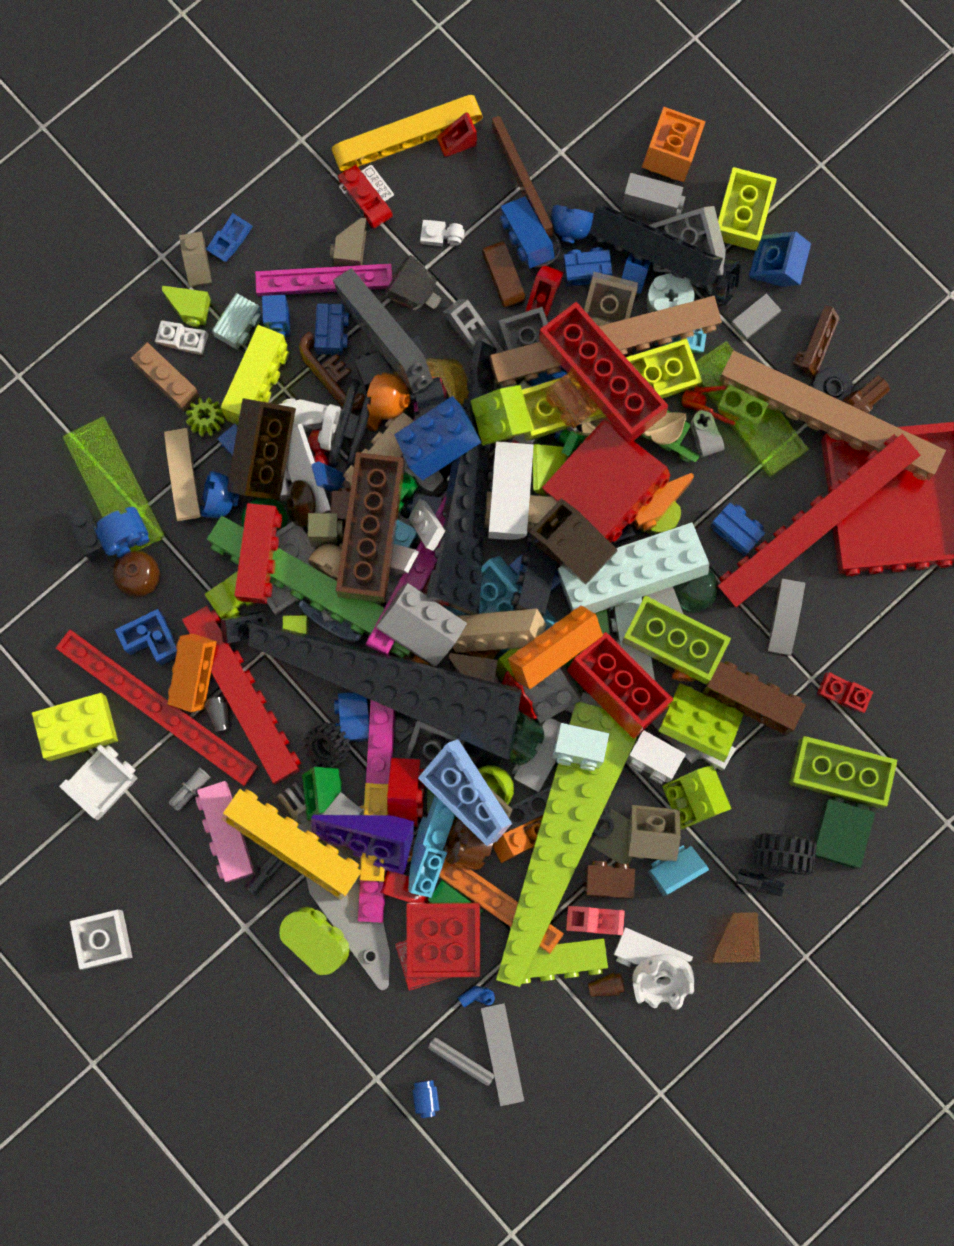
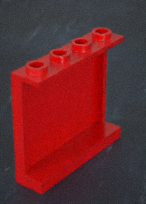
M604 418L542 489L548 497H552L557 502L562 498L578 510L611 543L621 536L622 529L627 524H631L637 518L639 510L643 506L650 504L656 491L667 485L671 475L664 464L636 442L629 443L616 427Z

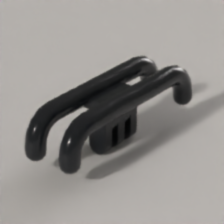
M358 379L351 381L345 397L328 464L332 468L338 466V457L344 436L353 439L347 458L346 470L351 465L354 467L356 452L360 450L370 414L367 404L371 405V397H367V390L360 416L351 414L357 390L361 385Z

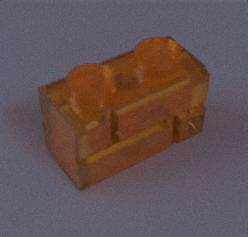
M568 372L545 391L547 402L553 408H558L561 412L560 417L567 426L571 425L573 429L599 409L571 372Z

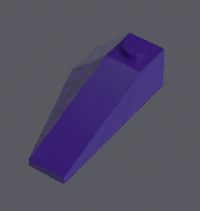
M391 815L312 816L311 832L318 838L336 847L343 845L354 851L353 855L358 858L361 857L362 853H365L367 858L368 855L375 856L377 860L374 861V866L404 874L413 840L414 821Z

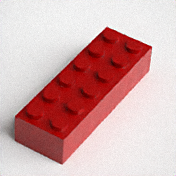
M577 302L540 329L539 341L629 443L633 442L666 416L668 404Z

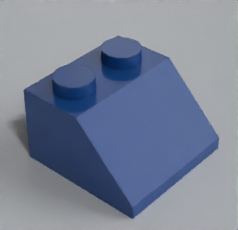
M796 231L762 235L758 248L755 251L749 277L782 287L801 285L811 243Z

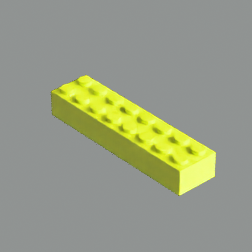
M687 339L626 357L661 398L694 389L695 386L702 383ZM570 375L522 390L533 431L524 434L526 442L606 417Z

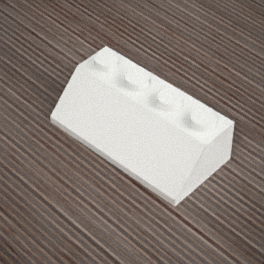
M302 423L298 424L292 429L286 463L287 467L285 469L286 480H291L292 483L296 480L306 481L311 486L315 496V513H331L324 489L316 485L311 464L315 463Z

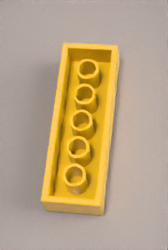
M239 789L223 812L221 820L342 900L362 872L358 869L359 864L348 857L346 860L338 855L339 851L329 844L324 846L319 843V838L312 832L307 830L304 833L298 829L299 824L289 817L284 819L277 814L278 810L272 805L266 803L264 806L258 802V796L247 789L244 792Z

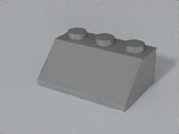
M407 583L398 590L376 628L433 667H436L456 643L467 623L437 602L428 599L425 594Z

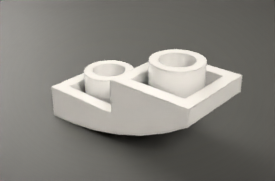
M161 321L155 342L173 349L203 355L209 334L204 330L186 328L180 323Z

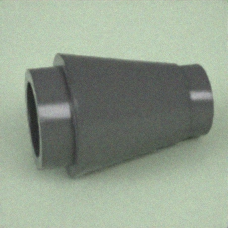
M225 697L206 700L207 706L205 708L215 728V732L229 729L228 701H225Z

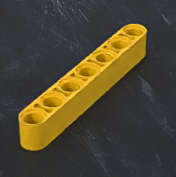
M468 95L339 142L331 150L339 170L346 171L355 164L359 167L433 140L465 112L469 113L473 124L478 123L483 118L475 96Z

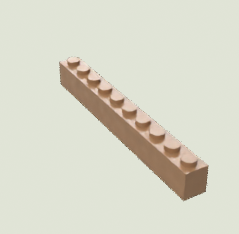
M715 296L609 323L599 326V328L622 354L626 355L628 354L627 350L636 348L637 352L650 348L649 344L658 342L659 346L671 343L672 338L679 336L681 340L694 337V332L703 331V334L716 331V327L722 321ZM541 342L490 355L489 358L496 385L502 384L503 387L514 385L516 380L525 378V381L539 378L538 374L547 372V375H553L561 372L560 368H563Z
M734 350L719 379V382L726 386L727 389H736L750 400L757 399L763 402L769 409L783 411L790 419H800L806 422L808 427L814 430L821 429L827 432L831 438L835 440L842 439L857 450L863 449L871 453L876 449L880 452L886 447L884 442L893 434L898 437L903 433L921 455L905 469L912 472L913 476L920 480H930L935 475L946 452L945 449Z

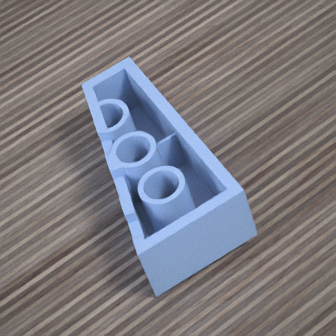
M459 740L447 743L418 777L486 846L498 841L511 826L510 819Z

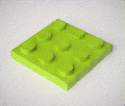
M679 683L673 696L674 700L669 705L659 732L725 762L744 713Z

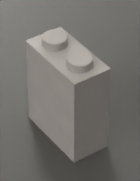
M630 173L621 212L657 222L681 215L685 196H681L683 187Z

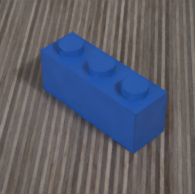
M526 196L502 205V216L499 217L504 230H509L510 241L512 245H517V252L521 261H526L528 267L532 268L554 259L553 244Z

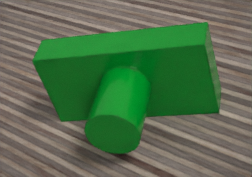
M564 429L559 436V441L565 444L562 453L571 456L591 433Z

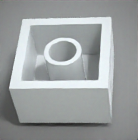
M643 730L632 748L627 761L630 763V768L640 773L644 770L651 774L650 779L662 785L663 782L669 783L672 780L686 754Z
M114 910L70 921L80 970L133 958L122 910Z

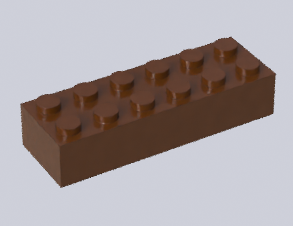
M356 452L336 585V593L340 598L380 603L386 602L405 469L404 458Z

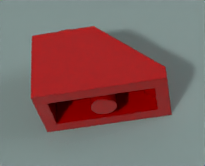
M548 266L540 268L536 275L525 312L542 307L546 319L548 318L564 272Z

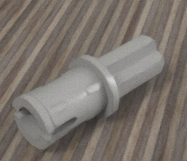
M199 767L186 783H182L183 787L173 796L169 804L175 810L180 811L193 796H197V790L211 777Z

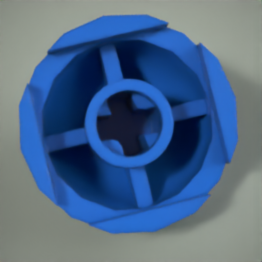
M553 205L551 224L554 232L562 236L561 241L574 244L575 240H582L589 236L593 213L575 208L569 209L566 206Z
M209 471L202 495L205 506L200 508V515L202 517L218 519L221 516H226L232 506H237L239 494L228 491V476L219 472Z

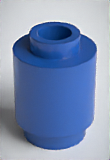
M433 1080L414 1083L415 1089L412 1092L415 1114L420 1113L421 1118L436 1116L435 1111L440 1110L437 1086H434Z

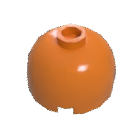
M382 372V375L377 374L374 376L367 393V397H371V405L367 404L370 415L378 419L389 420L397 418L410 404L407 385L400 377L394 374Z

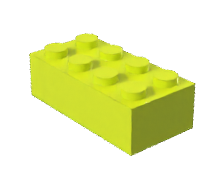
M260 325L257 326L221 405L226 421L238 425L242 398L269 402L271 392L269 391L272 384L276 385L278 382L281 364H285L289 357L284 335Z

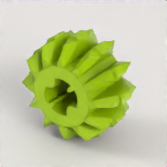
M208 397L205 403L202 398H199L198 405L195 403L190 404L193 410L186 411V415L190 417L186 420V423L191 426L193 433L199 431V435L203 437L206 431L209 436H213V429L220 432L221 428L218 424H225V419L222 417L224 414L219 409L220 403L218 401L212 404V399ZM205 415V416H209L210 418H209V419H206V418H203V419H202V416Z

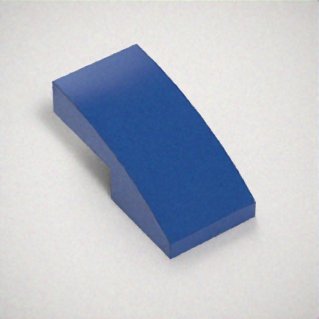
M232 213L221 232L217 231L206 250L226 262L238 249L253 226Z

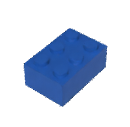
M453 396L394 434L408 467L422 481L481 443L466 410Z

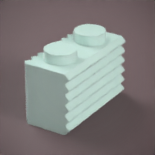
M236 293L212 330L214 337L238 350L241 345L244 346L247 343L251 328L253 326L256 327L260 323L262 318L260 307Z

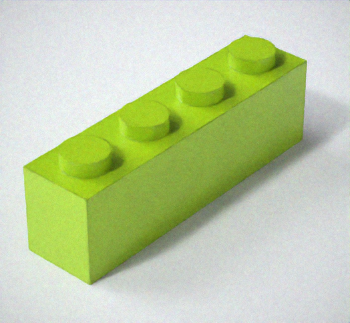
M604 939L557 944L551 954L538 947L522 984L531 983L530 978L540 977V981L555 980L554 975L564 974L565 978L579 977L580 971H588L589 975L603 974V969L608 968Z

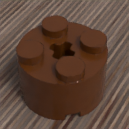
M456 817L453 820L443 848L447 852L445 860L450 864L475 870L480 869L485 864V862H482L484 857L490 855L493 843L486 846Z

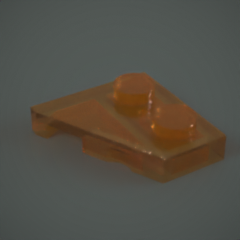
M732 913L713 956L712 963L760 962L758 913Z

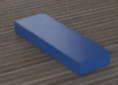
M319 461L311 464L317 486L330 492L338 491L339 488H345L342 486L345 481L344 473Z

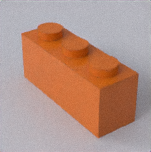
M196 634L180 636L176 646V660L172 668V682L168 690V705L189 712L205 708L217 641Z

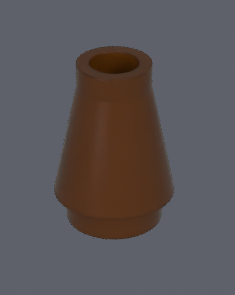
M613 972L588 983L591 997L620 996V993L625 992L621 973L615 974Z

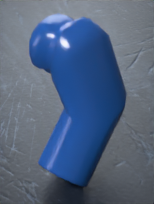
M474 986L458 997L464 1008L473 1001L484 1003L487 1006L492 1005L495 1001L493 991L481 986Z

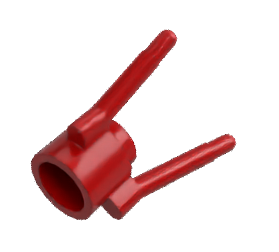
M695 386L694 391L687 390L683 394L682 405L685 408L693 409L694 411L703 410L725 423L736 424L735 421L713 412L712 408L705 406L706 397L703 395L704 392L726 390V386Z

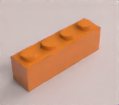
M581 605L510 656L508 661L515 680L531 689L602 637L603 634L596 614Z

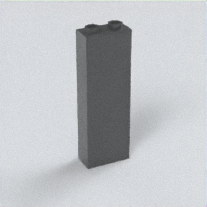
M351 268L335 278L333 283L345 310L349 312V315L410 390L416 393L433 382L423 353L355 271Z

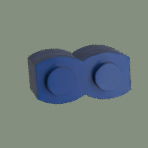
M355 692L338 694V700H334L335 714L340 716V723H336V726L341 727L340 732L345 731L346 735H344V738H349V742L368 741V698Z

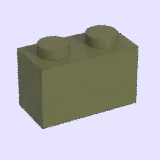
M308 513V538L311 547H320L328 543L338 546L340 541H343V521H339L337 513Z

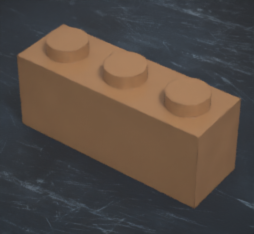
M148 342L131 358L136 368L183 412L200 397L197 389Z

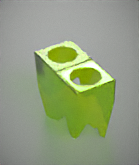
M730 384L717 402V408L724 417L737 423L746 424L751 430H755L758 427L769 403ZM732 391L742 399L737 407H730L726 404L725 396L728 392ZM753 402L757 407L763 409L762 414L755 418L750 417L746 412V406Z

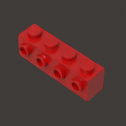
M247 503L234 594L238 601L267 604V597L272 595V583H269L270 574L275 572L273 553L278 550L279 544L276 531L277 528L281 527L282 515L279 514L276 506Z

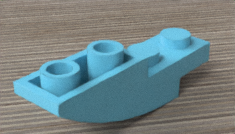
M434 796L428 816H422L412 853L409 875V892L429 898L432 897L447 854L443 848L455 814L436 796Z

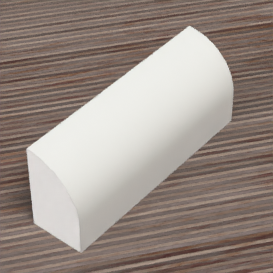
M496 442L488 538L512 540L524 538L527 535L534 444Z

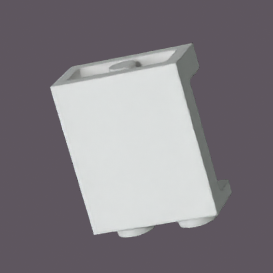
M100 744L96 747L98 750L80 770L69 781L65 780L59 786L96 820H99L138 779L133 774L136 770L126 761L122 764L116 758L119 754L109 745L105 748Z

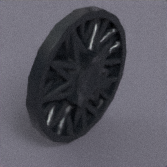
M827 367L815 375L812 388L843 402L853 392V383L850 376L844 370L838 367Z

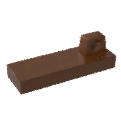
M824 306L807 351H798L793 364L795 367L802 369L807 377L814 378L818 373L839 321V316L833 307Z

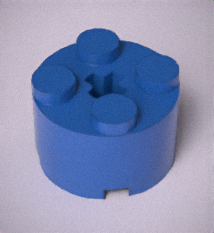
M135 507L125 508L127 512L123 514L115 511L100 519L96 523L98 527H93L107 555L116 554L117 557H121L129 553L130 548L136 545H144L150 541L149 533Z

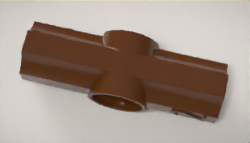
M876 375L860 390L858 389L848 395L843 402L869 413L873 409L872 406L890 391V388L883 378Z

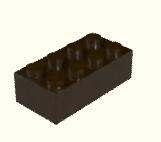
M242 398L227 486L229 492L280 500L296 412L295 407Z

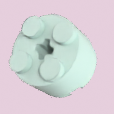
M672 274L656 277L648 292L646 300L647 312L651 313L694 301V290L689 279L686 277L684 279L678 278Z

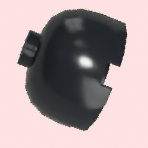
M725 258L723 275H717L714 284L704 286L703 288L707 297L715 296L717 303L727 306L732 302L735 295H730L734 286L738 288L741 276V264H738V260Z

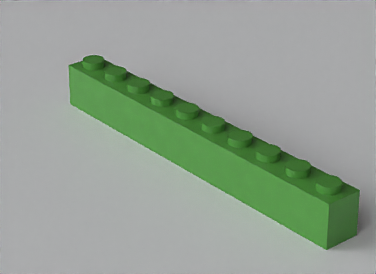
M221 516L207 540L212 545L211 549L220 555L224 553L230 555V560L239 565L244 528ZM280 548L274 551L275 572L270 574V583L279 589L285 587L291 590L290 595L300 601L305 598L311 602L310 606L319 612L325 609L331 613L330 618L340 624L345 621L351 625L350 629L357 634L363 635V633H366L369 636L371 635L385 608L372 601L338 597L336 593V580ZM396 641L390 651L401 659L404 656L410 659L413 655L411 651Z

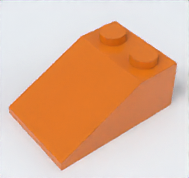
M663 107L642 168L684 182L706 121Z

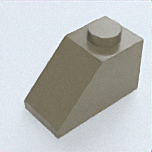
M360 218L336 236L335 244H331L330 258H333L335 266L362 265L367 231L366 218Z
M202 232L179 235L189 287L212 284L206 243Z

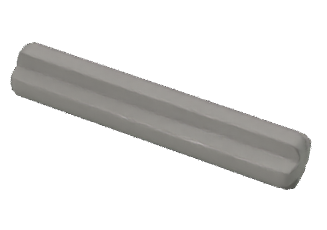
M433 1038L428 1048L486 1086L492 1082L494 1078L493 1073L438 1038Z

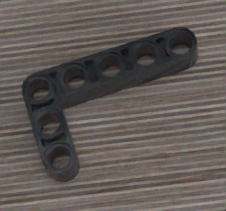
M551 787L510 806L512 811H522L524 819L521 822H514L509 817L512 824L505 833L543 816L544 810L540 812L535 811L532 808V802L540 799L545 803L546 807ZM604 807L598 822H607L609 830L607 833H600L595 826L593 831L594 836L602 839L607 838L614 830L613 820L606 807Z

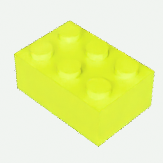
M732 168L718 218L723 242L757 250L775 188L776 178Z
M102 693L32 712L42 755L48 761L91 750L99 744L104 746L118 742L107 697Z

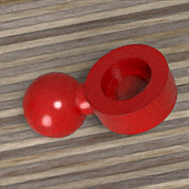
M322 429L313 430L308 437V443L315 452V456H313L314 461H319L329 466V459L324 453L327 450L322 449L318 442V436Z

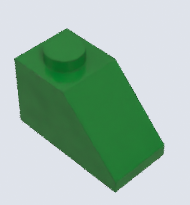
M313 767L302 774L307 820H311L313 815L324 813L341 792L342 781L339 776V769Z

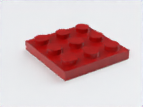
M480 902L407 903V977H480Z

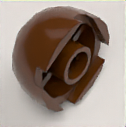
M135 550L119 557L114 564L112 573L118 589L123 594L133 598H141L155 591L161 576L158 564L153 557L143 551Z

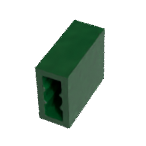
M839 797L825 800L814 842L817 844L815 857L853 869L861 868L875 812L869 811L870 807L863 804L855 803V806L848 805L845 799Z

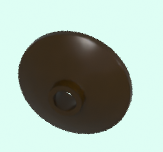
M296 480L290 485L287 492V511L291 521L296 526L305 527L308 526V513H315V496L311 486L306 481Z

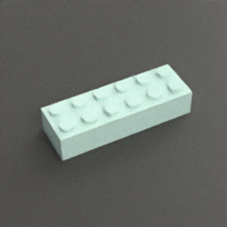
M689 523L616 548L618 550L617 553L586 585L565 568H558L559 580L571 612L582 605L596 613L707 575L709 562L693 523Z

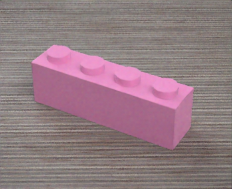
M223 781L197 790L199 796L195 797L199 810L204 811L206 819L202 820L206 833L211 834L213 841L209 843L213 856L217 855L219 865H216L219 878H224L225 882L229 883L254 875L255 871L244 835L221 820L223 812L232 801L228 783Z

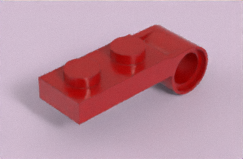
M356 164L337 176L341 185L362 210L364 217L373 229L393 217L388 205Z

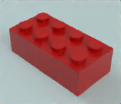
M607 632L575 657L567 669V672L633 739L657 719L674 700Z

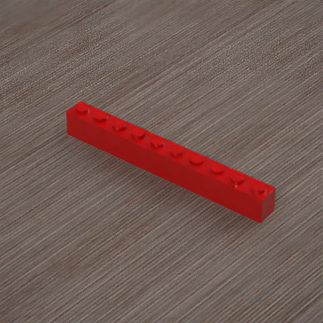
M903 433L898 437L893 434L884 442L886 446L880 452L876 449L865 457L867 463L861 468L858 465L854 466L846 473L849 477L844 482L836 481L828 488L830 493L823 498L819 495L810 503L812 506L810 510L806 513L801 510L792 518L793 524L788 528L783 525L773 533L776 538L770 543L766 540L755 548L757 553L753 557L745 556L737 563L739 568L731 573L728 570L719 578L721 583L717 586L735 607L921 456Z

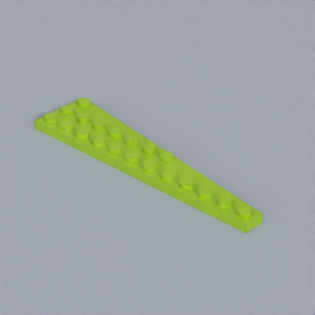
M583 702L575 703L569 725L609 733L604 762L599 769L595 768L594 771L581 769L580 764L571 763L570 766L557 765L496 978L497 981L520 987L637 739V737L633 739L603 708Z

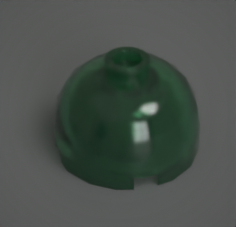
M709 570L707 575L675 585L673 589L683 609L690 613H700L709 609L715 602L718 595V581Z

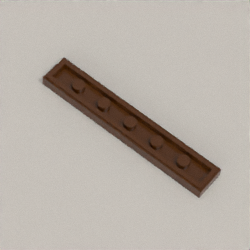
M496 116L492 118L494 135L523 196H526L550 239L553 236L551 221L501 117Z

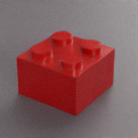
M391 758L387 793L388 815L414 821V826L418 825V817L423 816L422 801L423 797H425V785L418 779L425 770L420 769V759Z

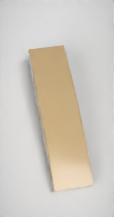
M183 428L164 432L177 521L199 518L201 515L197 481L194 474L188 430Z

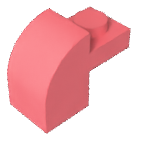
M568 906L566 930L623 935L625 911Z

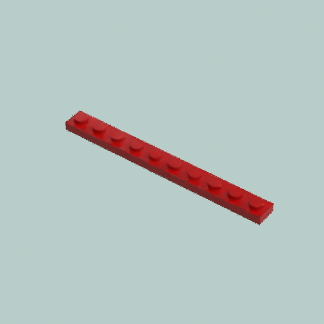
M69 630L57 645V650L243 786L247 784L258 769V766L179 708L168 705V700L72 630Z

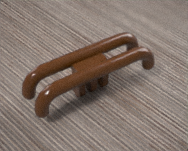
M307 332L299 342L301 358L340 406L343 407L346 393L338 383L350 375L352 371L350 368H346L340 372L346 366L344 361L334 365L340 360L338 354H335L321 365L310 352V349L315 345L314 335L312 332ZM363 393L355 396L351 411L362 409L365 398Z

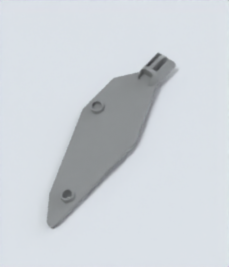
M295 782L292 786L304 802L303 806L290 788L284 791L297 809L296 811L292 809L281 793L277 797L293 820L299 824L297 828L305 833L311 829V820H307L304 793ZM342 846L340 849L335 847L339 851L338 855L345 860L347 857L359 864L358 869L360 870L361 857L354 856V851L345 846ZM360 875L342 900L306 877L310 895L331 924L343 932L344 938L349 943V949L378 989H387L389 985L390 951L384 923L358 921ZM368 952L374 954L375 958L373 961L366 959Z

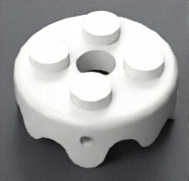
M666 954L650 956L636 967L632 976L637 1002L640 1004L646 1001L653 1008H657L662 1002H667L672 1009L677 1010L682 1007L684 998L694 992L693 970L686 960L678 956Z

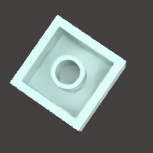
M561 723L557 731L552 758L557 759L556 763L570 766L571 763L580 764V768L584 770L594 771L595 768L599 769L604 762L609 733Z

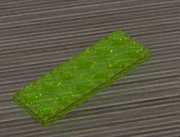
M727 341L695 362L702 379V383H700L702 387L723 386L719 379L733 352L732 347ZM736 389L707 392L722 414L736 422L735 425L731 426L770 477L808 451L807 446L778 409H769L763 402L757 399L750 400Z
M104 416L62 436L102 517L115 511H119L120 514L126 513L125 508L135 507L149 533L150 541L141 546L136 545L130 548V551H138L165 537Z

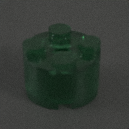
M519 710L511 757L508 761L513 764L523 765L537 754L538 751L535 748L538 743L542 744L544 740V729L536 721Z

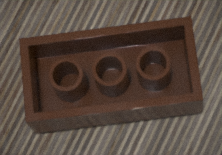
M724 661V663L719 662L710 682L705 685L702 694L744 713L745 716L785 736L794 731L806 704L801 702L802 699L791 693L786 695L780 692L778 686L772 683H767L766 685L758 681V676L750 672L744 674L737 670L736 665L728 661Z

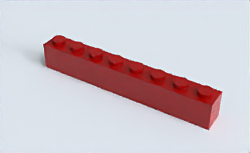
M206 606L182 619L190 634H196L217 641L211 673L272 782L277 785L298 773L300 769L297 765L301 764L295 751L289 752L286 745L290 742L283 731L278 732L275 727L278 721L272 710L266 711L263 704L267 701L260 690L256 692L252 684L255 683V680L249 670H243L241 663L244 660L238 650L233 652L229 645L230 643L223 642L222 631L218 625L221 619L215 610L210 611Z

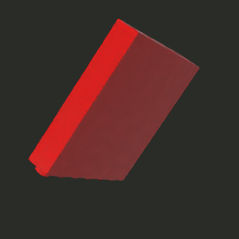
M954 422L898 427L945 449L946 452L935 475L930 480H920L914 477L912 472L904 469L833 527L839 574L846 573V576H856L863 571H869V574H879L885 569H892V572L905 571L906 567L924 570L928 569L929 565H938L939 568L953 566ZM828 433L825 434L821 439L827 489L838 480L841 483L849 477L846 473L854 466L858 465L861 468L867 463L865 457L870 452L863 449H854L848 442L842 439L835 440L828 436Z

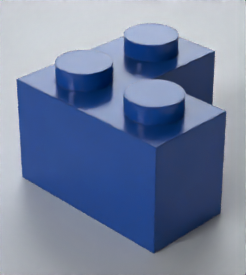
M158 609L115 629L124 650L129 655L149 646L155 660L160 665L176 659L177 643L163 614Z

